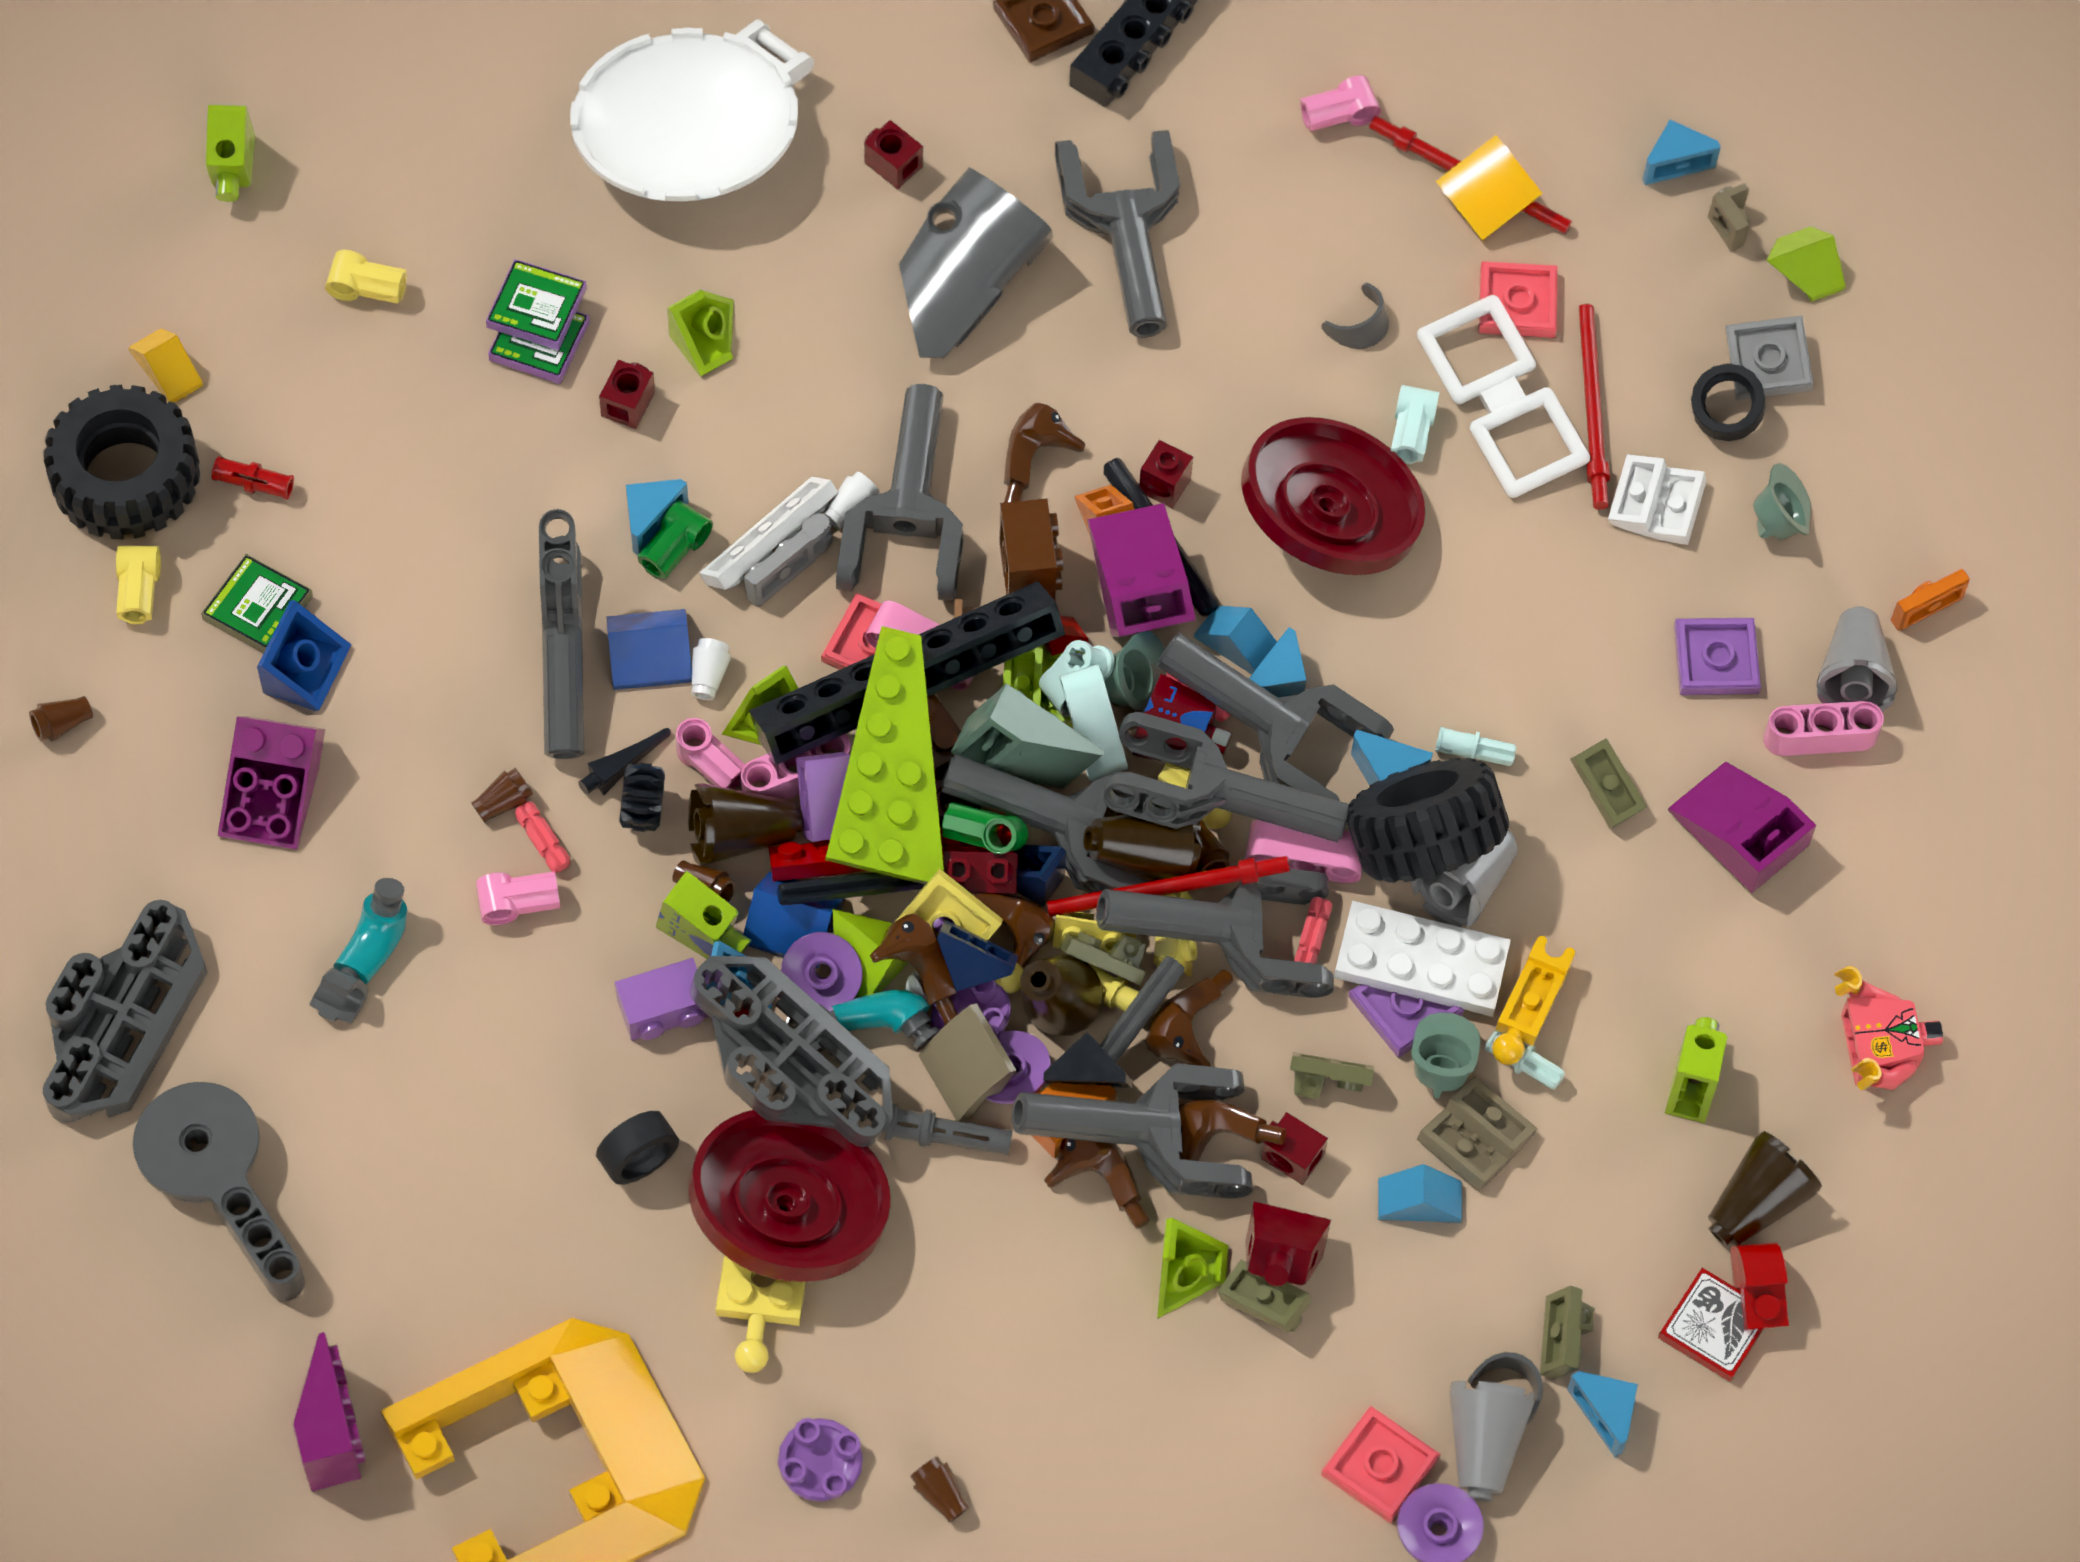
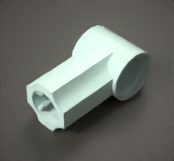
M1401 385L1395 414L1397 423L1391 451H1394L1405 463L1413 464L1414 462L1423 461L1429 437L1428 432L1430 426H1433L1440 392Z

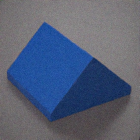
M295 600L290 601L257 665L263 693L313 711H319L352 644Z
M685 609L606 616L613 690L692 682Z
M769 871L753 892L743 935L751 939L748 947L784 958L787 950L799 938L815 932L833 933L832 909L841 911L846 898L795 905H780L777 894L778 885L781 883L798 882V880L773 881L772 873Z

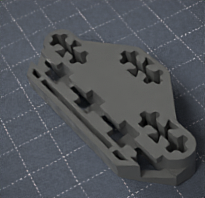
M154 900L143 908L122 947L100 958L90 953H79L71 957L65 965L45 1003L51 1022L57 1061L44 1083L43 1096L50 1114L57 1121L64 1123L73 1122L81 1119V1117L106 1110L108 1118L131 1111L207 974L205 962L185 910L165 900ZM189 944L191 949L189 957L184 960L182 965L177 964L185 947ZM159 980L172 987L170 991L166 992L155 1014H153L150 1010L161 992L160 987L155 986ZM133 1029L145 1034L143 1039H140L128 1062L123 1061L134 1040V1037L128 1034L129 1031ZM103 1078L118 1083L112 1089L108 1098L101 1099L107 1089L106 1084L101 1083Z
M710 956L698 967L691 984V998L712 1019L724 1080L737 1096L766 1120L834 1128L850 1143L859 1147L871 1146L878 1140L879 1136L893 1120L890 1070L883 1061L767 958ZM726 967L746 968L749 971L746 974V980L755 988L751 990ZM713 981L718 984L717 988L711 987L709 990L703 987L704 983L710 984ZM728 991L732 993L730 1000L726 999ZM776 997L779 1000L775 1006L798 1026L795 1030L768 1008ZM721 999H726L724 1007L720 1006ZM746 1009L749 1012L748 1016L743 1014L739 1018L734 1015L735 1010L740 1012ZM820 1035L823 1038L818 1044L841 1064L838 1069L811 1046ZM748 1065L752 1068L751 1073L746 1071L741 1075L737 1072L738 1067L744 1068ZM863 1074L865 1077L861 1083L871 1092L877 1091L878 1087L882 1090V1107L855 1083ZM763 1075L766 1077L764 1085L761 1083L756 1092L753 1089L755 1083L759 1084ZM835 1091L841 1094L840 1099L835 1098L832 1101L826 1097L828 1093L833 1094ZM777 1092L783 1096L782 1100L777 1099L773 1103L768 1100L769 1095L774 1096ZM851 1102H854L856 1104L854 1111L851 1109L848 1117H844L845 1109L848 1110ZM871 1120L872 1125H867L863 1129L857 1125L859 1121Z

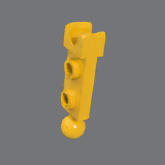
M1539 936L1536 939L1495 1029L1503 1033L1495 1039L1492 1045V1053L1501 1064H1516L1524 1055V1043L1534 1046L1571 969L1575 957V950L1573 948H1566L1560 957H1551L1545 951L1547 938Z

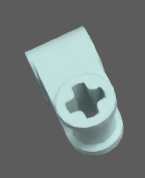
M1081 640L1072 641L1067 645L1052 667L1042 675L1039 687L1062 716L1070 717L1059 676L1098 664L1105 681L1113 672L1115 665L1114 655L1109 648L1100 645L1092 647L1088 642Z

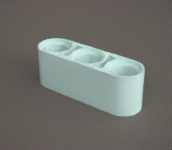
M1099 665L1059 676L1074 730L1104 750L1103 756L1086 769L1089 781L1097 780L1116 771H1127V761Z

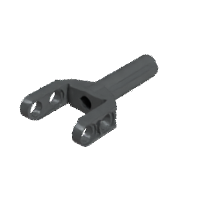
M1152 131L1151 134L1152 153L1149 159L1156 191L1154 188L1096 193L1094 197L1089 198L1086 195L1077 146L1071 140L1055 141V161L1065 215L1086 229L1111 236L1129 332L1135 337H1151L1159 334L1167 325L1148 230L1162 222L1178 203L1177 197L1179 196L1180 182L1169 131Z
M914 384L910 385L908 389L906 388L891 489L885 493L867 497L845 513L837 564L836 590L853 591L854 587L859 583L867 528H872L877 533L937 538V535H941L936 568L938 600L955 601L964 542L963 523L945 504L935 500L929 494L944 397L943 393L932 385Z
M553 509L546 512L539 523L544 755L554 759H572L580 757L585 753L582 561L580 547L576 542L574 519L565 510ZM554 519H562L569 525V531L566 536L551 538L546 533L548 523ZM563 558L568 563L558 564L553 559Z
M1180 633L1171 639L1158 660L1159 668L1257 732L1261 745L1259 763L1264 780L1340 801L1335 793L1286 762L1316 713L1353 738L1356 730L1390 739L1394 731L1392 724L1387 719L1334 684L1309 688L1298 695L1278 698Z
M1141 712L1130 713L1122 720L1119 738L1132 753L1190 769L1186 788L1131 772L1115 774L1108 779L1104 789L1103 799L1110 809L1177 829L1198 823L1212 810L1219 808L1334 842H1338L1342 838L1347 823L1348 803L1227 769L1219 747L1201 729ZM1134 726L1141 727L1147 731L1148 736L1137 739L1129 735L1127 729ZM1173 737L1180 738L1186 743L1187 747L1182 750H1174L1167 745L1166 740ZM1120 785L1126 786L1133 791L1134 795L1129 798H1121L1113 792L1112 788ZM1156 797H1165L1172 802L1173 806L1169 809H1159L1151 800Z
M955 754L951 757L941 782V792L1004 816H1016L1027 825L1054 834L1059 846L1063 847L1067 852L1066 871L1076 889L1086 893L1103 891L1104 889H1114L1149 882L1145 878L1090 858L1088 850H1085L1083 845L1085 829L1091 826L1095 819L1104 817L1107 808L1103 799L1106 782L1113 775L1123 772L1116 771L1093 781L1087 788L1065 796ZM1120 785L1112 788L1113 792L1121 798H1129L1134 795L1133 791L1126 786ZM1156 797L1151 800L1159 809L1171 808L1173 806L1172 802L1165 797Z
M1290 869V872L1259 877V882L1243 885L1241 881L1219 903L1104 889L1098 899L1096 921L1099 929L1219 944L1232 971L1251 991L1308 998L1325 997L1334 991L1333 973L1322 964L1260 957L1261 952L1264 950L1261 900L1306 905L1314 897L1324 899L1329 895V880L1327 875L1323 873Z
M1175 1063L1135 1103L1027 1092L1019 1093L1014 1102L1012 1124L1016 1133L1135 1145L1148 1171L1169 1193L1218 1198H1241L1253 1192L1252 1174L1241 1165L1179 1159V1155L1182 1153L1178 1098L1222 1101L1227 1098L1237 1097L1245 1091L1243 1073L1239 1070Z

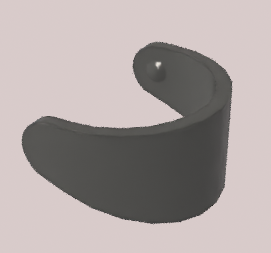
M1364 283L1361 286V290L1366 297L1378 306L1376 312L1369 319L1353 326H1339L1329 321H1325L1321 325L1326 335L1343 346L1355 349L1368 348L1379 343L1388 331L1389 319L1382 293L1378 288L1369 283Z
M1503 1352L1487 1358L1476 1368L1467 1382L1472 1385L1485 1372L1498 1368L1510 1369L1524 1376L1530 1383L1533 1393H1535L1534 1406L1527 1422L1528 1425L1535 1416L1542 1397L1543 1383L1538 1368L1530 1359L1514 1352Z

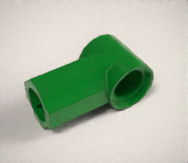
M682 501L675 502L663 517L661 529L639 553L638 563L656 579H666L690 549L696 551L704 544L713 528L712 520Z
M954 802L949 804L944 814L942 837L983 847L994 854L1017 851L1026 844L1028 839L1026 824L1016 816H1003ZM1002 824L1008 826L1012 833V839L1008 845L1003 844L998 836V831Z

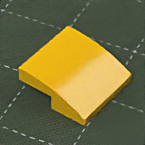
M1497 135L1493 136L1436 181L1481 241L1543 194Z

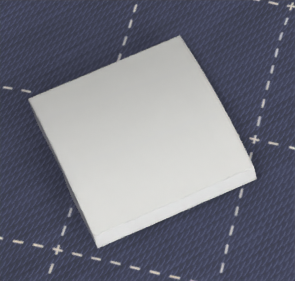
M1627 454L1608 517L1609 523L1643 536L1688 545L1707 481L1705 472L1669 468L1666 466L1664 458Z

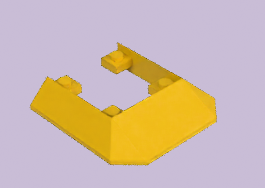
M573 1317L380 1410L389 1431L416 1480L455 1461L454 1455L440 1429L514 1393H517L532 1423L571 1404L606 1472L569 1489L570 1497L583 1523L509 1560L506 1559L490 1528L452 1547V1552L457 1562H633L686 1535L705 1481L698 1463L630 1335Z

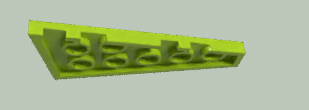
M881 626L825 860L926 885L939 869L944 872L922 640L921 635Z

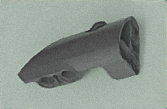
M970 167L942 200L930 208L927 219L899 263L919 358H945L954 346L958 347L964 342L996 304L1003 293L1002 289L1025 262L1029 266L1053 238L1051 227L1036 213L992 180ZM941 214H950L955 218L953 227L948 230H940L934 223Z

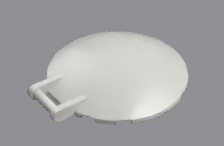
M755 20L736 35L725 32L723 37L703 34V28L671 29V35L650 38L649 34L642 35L617 46L600 58L587 71L579 83V92L576 95L575 101L571 104L570 111L573 140L586 164L602 179L628 193L662 201H695L717 197L740 189L764 175L779 161L788 149L797 127L798 103L792 86L810 73L814 66V59L805 52H797L771 33L768 25L761 20ZM762 44L770 51H772L774 54L779 56L781 59L786 61V63L784 64L759 45Z

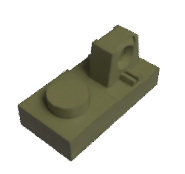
M1607 738L1570 759L1610 829L1647 808Z
M1080 931L1078 937H1074L1066 933L1060 947L1065 953L1134 983L1141 984L1146 973L1140 968L1146 947L1145 943L1129 935L1121 934L1111 952L1108 953L1100 948L1102 940Z
M1293 1052L1290 1070L1295 1071L1294 1094L1318 1099L1326 1076L1331 1077L1330 1079L1337 1080L1338 1088L1362 1091L1363 1085H1372L1374 1066Z
M1243 1260L1238 1262L1217 1291L1222 1301L1286 1333L1296 1330L1302 1321V1313L1312 1301L1309 1293L1287 1282L1282 1286H1272L1266 1282L1264 1277L1249 1273L1247 1271V1262Z
M1570 1285L1546 1296L1540 1374L1542 1376L1556 1379L1578 1369L1582 1355L1580 1347L1581 1334L1584 1335L1593 1331L1595 1312L1594 1307L1582 1301L1583 1289Z

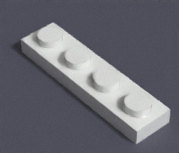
M811 476L699 572L706 585L725 590L738 585L744 579V573L754 564L763 562L773 553L772 549L780 542L795 536L800 531V525L803 521L815 513L823 512L828 507V501L838 493L832 481Z

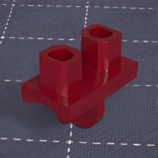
M944 851V872L968 892L1017 895V853L994 854L992 852Z

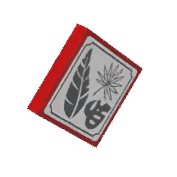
M1701 1268L1660 1331L1658 1338L1731 1382L1765 1328L1744 1330L1740 1290L1706 1269Z

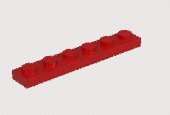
M1002 824L999 828L998 836L1003 844L1008 845L1012 839V833L1008 826ZM942 827L940 828L943 863L944 851L990 852L983 847L942 837L943 829ZM830 840L805 844L787 842L777 847H768L773 881L865 872L867 870L826 861L825 858Z

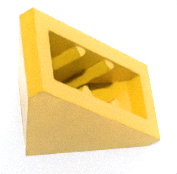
M160 328L128 347L129 352L160 393L165 395L167 402L175 403L203 386L202 380L176 334Z

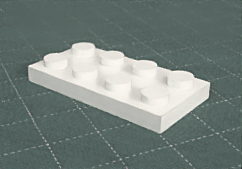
M1352 901L1334 978L1390 992L1394 991L1398 994L1418 999L1423 998V1000L1450 1007L1454 1005L1467 1011L1493 1017L1511 939Z

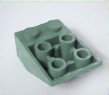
M1006 683L967 718L951 753L1033 784L1063 789L1103 756L1104 750L1060 721L1054 714L1047 712L1031 701L1021 691L1014 689Z

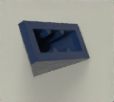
M1025 844L1021 849L1015 851L1018 854L1017 892L1044 907L1065 877L1067 852L1063 847Z
M946 919L937 937L956 991L1010 976L1015 969L1018 955Z

